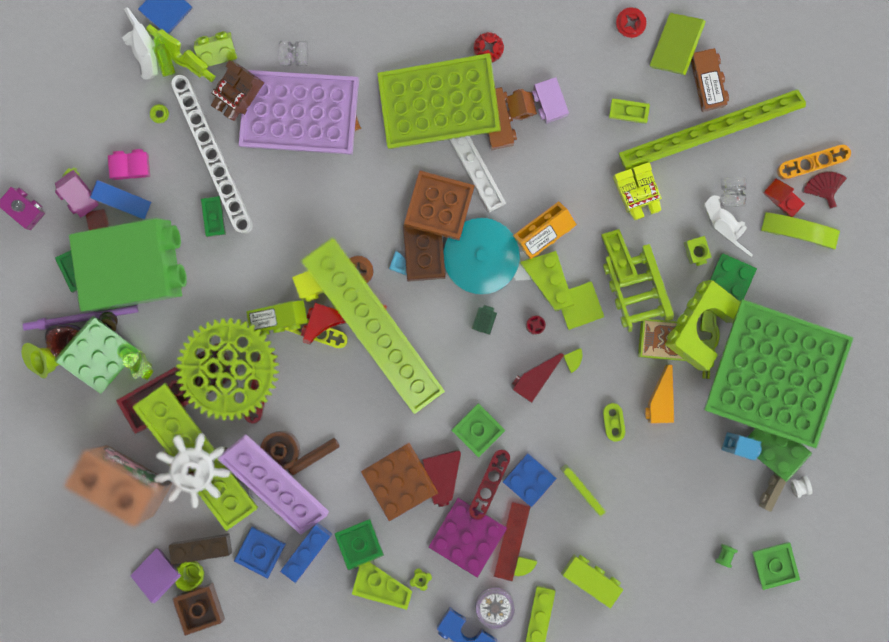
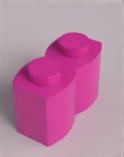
M134 149L132 153L124 154V151L112 152L113 155H108L109 178L111 180L150 177L149 154L143 152V149Z

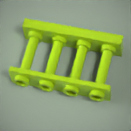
M650 244L642 246V253L640 255L631 257L634 265L638 263L646 264L648 270L645 271L646 273L639 274L638 280L626 284H619L610 257H605V263L603 264L604 272L610 276L609 287L611 292L616 294L617 298L614 301L617 310H621L622 317H620L623 328L626 327L627 331L631 332L633 328L632 323L656 316L664 317L665 322L673 320L674 313ZM646 280L652 281L654 288H651V291L623 298L620 288ZM651 298L658 299L659 306L656 309L629 316L626 308L627 305Z

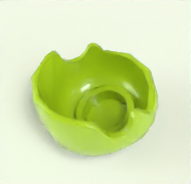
M196 561L185 562L176 568L181 574V577L175 582L180 590L192 591L202 584L204 570L200 563Z

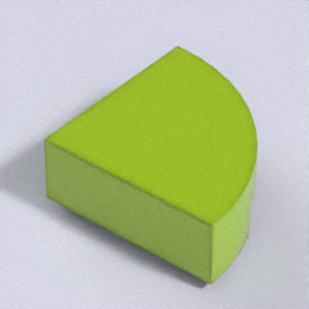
M581 348L563 356L570 373L576 371L582 362L583 354Z
M518 556L514 576H523L530 573L535 568L537 560Z

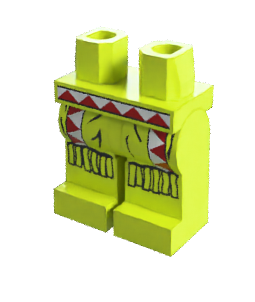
M650 162L613 176L626 212H630L634 221L645 217L642 211L644 206L648 205L651 215L661 211L659 201L662 198L655 183Z

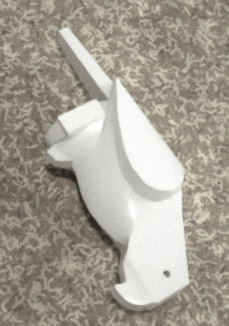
M127 7L124 10L133 25V30L124 35L122 39L126 45L131 46L135 58L141 65L142 75L140 76L143 79H152L158 75L156 61L158 47L144 26L138 22Z
M713 195L704 202V206L712 227L752 257L753 254L736 241L747 228L745 222H737L730 212L721 209L720 202L718 201L720 199L719 196Z

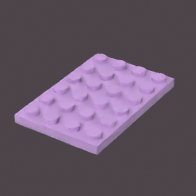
M248 70L265 83L247 108L246 114H241L240 147L353 155L359 88L358 77Z

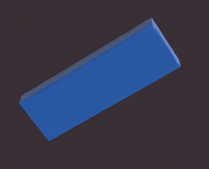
M96 180L89 197L144 220L151 205V201L99 180Z

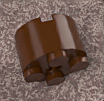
M276 431L267 435L260 445V448L284 470L291 467L300 455V444L297 438L287 431ZM277 446L279 448H284V451L282 452L283 455L281 453H276V450L278 449Z

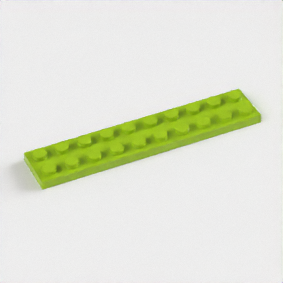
M333 237L301 259L302 263L414 414L445 392Z

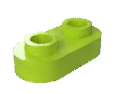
M609 403L603 409L605 433L608 439L618 442L625 436L623 411L618 404ZM611 409H614L616 412L614 416L609 415ZM613 428L618 429L617 435L612 434Z

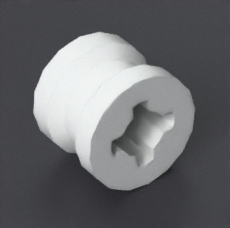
M803 476L800 480H791L792 491L797 499L801 498L804 494H812V487L807 476Z

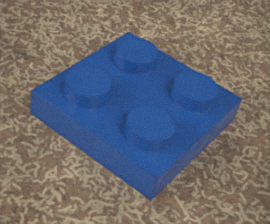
M527 453L503 480V483L530 507H533L557 478Z

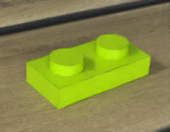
M612 98L609 119L647 124L650 104Z

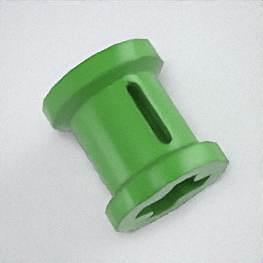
M721 544L722 550L715 562L731 568L732 559L738 550Z

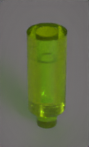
M160 37L154 38L155 46L152 48L162 76L165 77L176 73L166 43H162Z

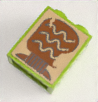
M642 320L640 324L638 357L686 361L665 345L668 340L667 337L676 327L677 321Z

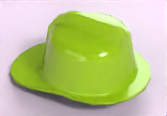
M25 343L22 346L21 354L25 365L42 379L46 378L48 373L53 372L56 366L59 365L55 361L56 356L52 349L47 347L38 348L31 343Z

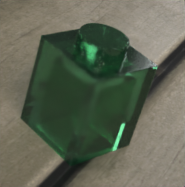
M483 305V308L479 307L472 329L490 335L497 315L496 312H493L494 308Z

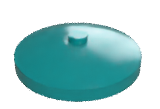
M475 218L466 221L460 241L448 238L444 247V265L448 276L459 288L469 293L483 295L502 289L515 276L519 266V246L512 232L500 222L492 219Z

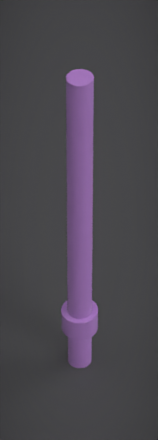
M138 305L53 319L40 318L34 322L23 323L24 331L32 329L44 330L53 325L88 321L92 316L98 319L104 312H112L119 316L138 313L139 309Z

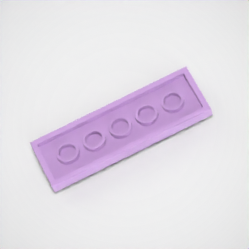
M244 435L219 456L218 460L300 535L328 515L329 511L247 435Z

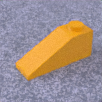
M665 365L648 402V408H645V419H648V423H674L672 365Z

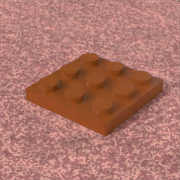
M419 170L404 226L460 241L475 185Z
M410 443L405 444L361 471L389 522L438 494Z

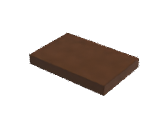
M403 225L407 282L446 279L442 236Z

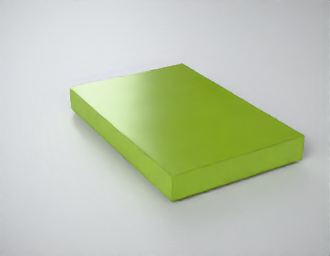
M670 13L650 67L686 75L706 21L700 18Z
M568 465L562 466L560 468L561 471L595 512L602 517L606 513L604 508Z

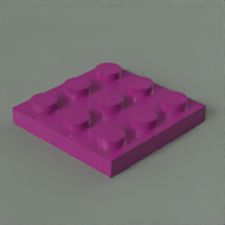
M457 498L428 548L478 578L507 527L488 515L481 520H474L469 514L470 504ZM476 508L472 509L475 512V516L483 514V512Z

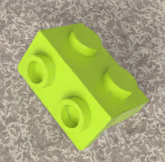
M221 31L216 33L215 36H202L194 41L196 56L208 66L237 59L231 32Z

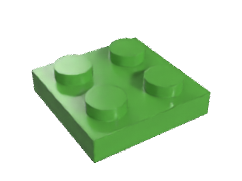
M478 403L451 431L479 458L506 430Z
M790 542L752 551L762 590L800 580Z

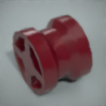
M532 316L526 322V329L531 334H541L545 330L546 323L541 316Z

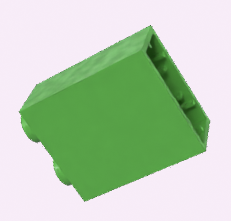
M154 218L69 234L80 312L102 311L183 297L181 287L186 286L187 275L183 265L177 264L175 249L181 246V237L178 228L175 225L172 226L170 220Z

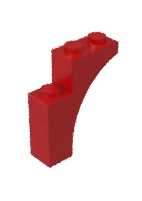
M315 303L313 308H309L307 314L309 322L307 326H303L300 336L303 337V343L310 345L325 330L347 322L338 310Z

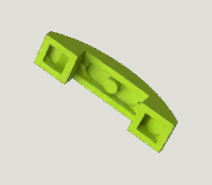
M765 212L761 228L763 232L815 243L818 246L834 250L836 249L840 234L839 230L828 226Z

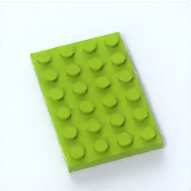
M490 53L377 73L388 149L501 131Z

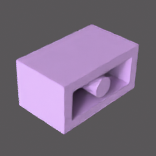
M556 77L534 85L532 95L534 101L539 103L540 109H538L541 120L544 119L547 124L568 116L569 111Z

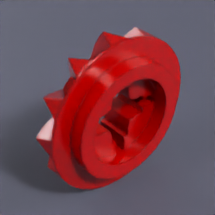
M633 7L622 10L616 19L618 32L623 37L631 39L639 37L647 25L644 13ZM627 19L631 21L638 19L634 24L635 28L631 26L625 27L628 23Z
M486 32L480 34L474 42V53L476 56L490 53L491 61L495 62L503 54L504 44L502 38L496 33ZM485 41L488 44L495 43L492 47L493 53L489 50H484L486 47Z

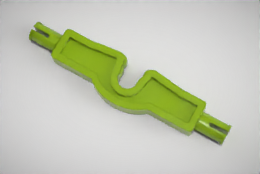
M151 24L146 27V31L154 37V42L163 48L176 64L188 68L199 78L204 76L210 82L215 80L216 76L207 70L208 65L200 60L191 50H186L183 55L180 53V41L163 29L158 31Z
M705 310L702 312L700 331L709 332L711 338L701 341L715 352V348L720 340V331L716 324L717 315L710 310ZM710 370L702 372V379H710Z

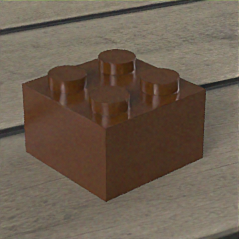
M213 583L178 594L172 599L185 636L221 624L225 620Z

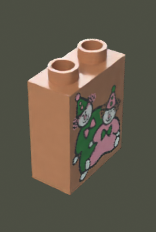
M105 445L83 452L64 487L127 524L136 527L155 515L173 483L169 480L155 483V477L158 476L157 473L112 447Z

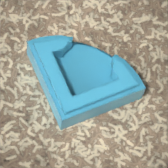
M395 251L389 269L407 276L406 260L399 252Z

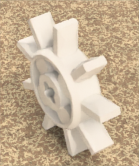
M200 433L196 439L195 448H186L182 438L177 435L174 437V443L179 453L175 457L164 452H159L157 455L159 460L170 464V472L162 473L155 477V483L172 480L176 486L169 496L168 500L170 502L177 499L181 491L190 492L192 507L197 508L199 503L198 491L205 488L216 499L221 494L211 484L213 476L229 477L230 470L214 468L213 460L221 456L225 449L219 447L211 454L206 453L202 450V445L205 441L203 433ZM190 467L192 469L196 468L195 474L188 471Z

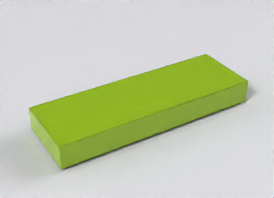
M620 229L601 234L619 284L622 285L638 280L637 271Z

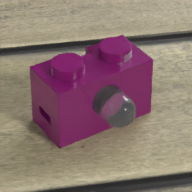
M10 187L0 199V208L22 227L31 231L45 214L41 210L43 206L34 199L31 202L27 198L28 194L20 187L18 189Z

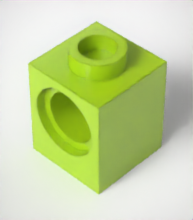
M705 236L684 242L690 264L696 263V266L706 264L707 259L712 258ZM695 247L702 249L701 257L695 256Z

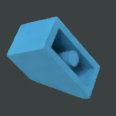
M726 432L721 450L756 461V458L761 453V442Z

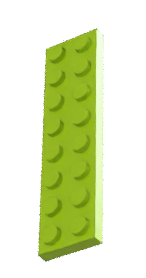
M166 383L133 406L134 410L168 455L175 457L179 453L174 443V437L177 435L182 438L186 448H195L196 439L202 431ZM205 437L202 450L211 454L215 449ZM219 457L213 460L214 468L228 469L218 460ZM190 467L188 471L195 474L196 468L192 469ZM231 471L229 477L213 476L211 484L221 493L217 499L205 488L198 491L199 496L226 531L258 509L256 503Z

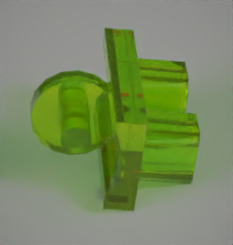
M139 351L138 355L134 352H128L122 358L123 365L130 369L131 376L135 379L141 376L148 380L154 372L151 368L152 363L146 360L145 354Z

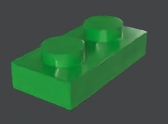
M220 196L201 199L206 237L226 235Z
M70 250L55 257V260L70 291L73 293L77 291Z

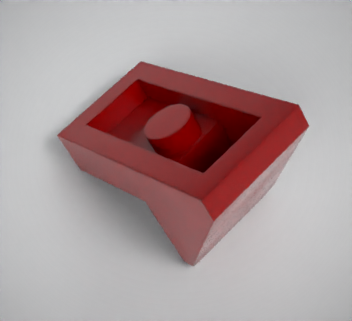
M777 178L763 192L789 217H794L805 205L793 193V187Z

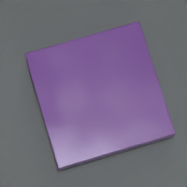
M156 548L130 576L149 601L155 604L181 577V574L173 564L171 565V562L164 553Z

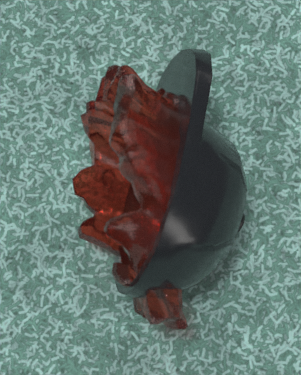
M53 325L48 327L45 332V343L47 348L51 349L52 355L57 357L82 328L76 325Z

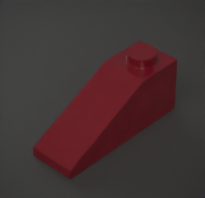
M558 353L526 371L521 377L517 375L512 382L514 386L512 390L532 403L564 354Z

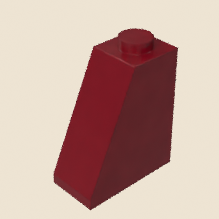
M460 449L423 458L424 468L438 491V494L432 496L433 504H438V507L449 505V501L453 500L461 457Z

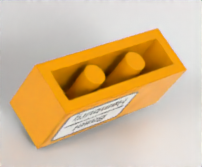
M558 201L515 233L513 237L523 252L532 259L549 245L555 243L565 233L571 231L577 224L568 209Z

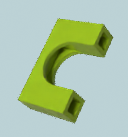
M713 280L702 281L696 287V293L693 298L687 302L686 310L679 316L676 327L669 333L665 345L697 370L709 371L718 354L700 340L696 328L698 318L702 312L710 310L724 322L733 323L740 302Z

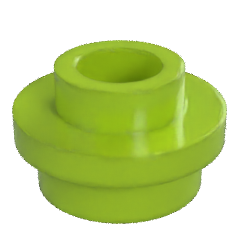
M162 104L154 105L150 110L152 121L158 124L167 121L169 117L168 109ZM158 111L163 112L162 117H157Z

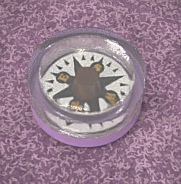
M490 588L482 592L478 597L476 613L479 621L484 626L491 629H500L512 621L515 606L508 592L500 588Z

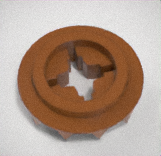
M363 256L349 258L355 268H357L359 263L360 268L367 271L360 273V275L368 283L374 273L371 262Z

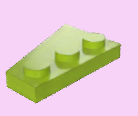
M556 251L520 262L522 268L528 273L554 311L574 306Z
M368 562L359 566L351 595L407 610L412 590Z

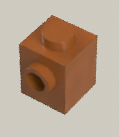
M518 89L513 91L512 95L506 97L511 119L524 120L537 114L532 92Z

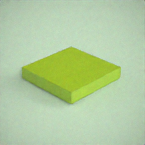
M592 281L569 289L574 306L561 310L568 330L605 317Z

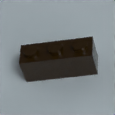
M230 534L171 543L169 545L171 565L229 556L232 553Z

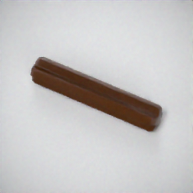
M332 438L298 459L288 468V471L291 475L299 473L340 447L338 441Z

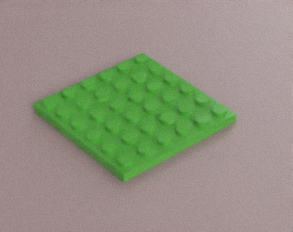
M742 299L704 410L816 449L854 337Z

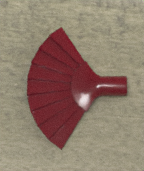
M837 172L820 173L806 184L803 193L826 199L829 208L833 209L837 207L834 195L847 177Z

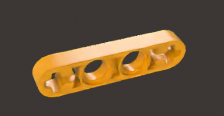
M838 145L780 164L777 174L782 179H791L840 164L850 158L851 150L847 145ZM840 150L845 151L846 153L843 156V159L841 156L833 158L832 156L833 154L840 152ZM820 154L828 157L827 164L819 163L818 157ZM802 160H807L810 163L808 170H803L800 167ZM785 165L787 168L796 167V170L790 171L789 175L782 172L785 169Z

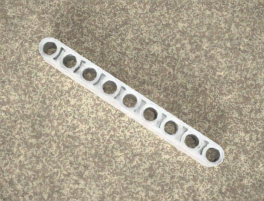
M177 75L172 80V88L233 228L241 234H248L253 227L252 221L194 88L185 76ZM186 81L185 88L178 89L179 82ZM192 98L194 100L193 105L186 107V100ZM201 116V122L196 125L193 124L194 117ZM208 133L209 139L206 142H201V135ZM216 151L217 156L212 160L208 159L209 152ZM218 168H224V174L221 177H216L215 173ZM231 185L232 192L225 195L223 193L224 187ZM233 203H239L240 205L237 212L231 211ZM241 220L247 221V227L244 230H240L238 227Z

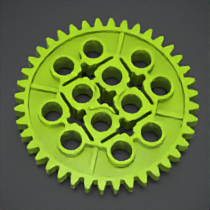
M221 318L220 324L217 319H214L213 326L210 322H206L207 328L200 325V332L193 331L195 337H187L190 343L183 342L186 350H179L183 357H177L179 361H182V364L176 365L177 368L181 369L176 375L182 376L177 382L184 384L180 388V390L187 391L184 397H191L188 403L195 402L194 409L202 407L201 414L208 411L207 417H211L215 413V419H219L220 415H222V419L226 420L229 415L230 419L234 420L235 414L241 419L242 413L250 416L249 410L253 413L257 412L255 406L262 408L261 401L268 402L266 395H273L269 389H276L272 382L278 381L274 374L280 372L274 369L279 363L274 362L278 355H272V352L276 349L269 348L272 341L265 342L267 335L260 336L262 330L254 331L255 325H251L248 328L247 321L241 325V319H237L235 324L233 318H229L228 323L225 318ZM218 335L221 340L218 346H214L211 342L212 337ZM242 337L248 339V345L245 348L239 345V340ZM200 348H203L206 352L203 359L197 357V351ZM212 350H213V351H218V350H220L219 353L217 354L218 357H219L218 359H217V358H212V359H210L211 356L213 355L212 352H211ZM227 350H231L234 355L230 361H227L224 357V353ZM238 351L247 353L245 355L247 361L238 359L240 357ZM255 351L261 354V360L257 363L252 360V354ZM212 363H216L219 367L218 372L215 374L210 371ZM241 364L246 367V373L243 376L237 372V367ZM225 365H226V366H230V365L232 366V367L230 368L231 373H229V372H228V373H225V372H224L225 369H226V368H225ZM197 376H201L204 379V384L201 387L195 384ZM209 377L212 379L217 378V387L209 385L211 383ZM226 377L232 381L228 389L222 384L223 379ZM238 379H239V380H244V379H246L245 382H244V384H243V385L245 386L244 388H242V387L236 388L237 385H238V382H237ZM253 379L259 382L257 390H253L250 387V382ZM211 390L217 394L215 401H210L208 398V393ZM238 392H242L245 396L242 403H238L235 399Z

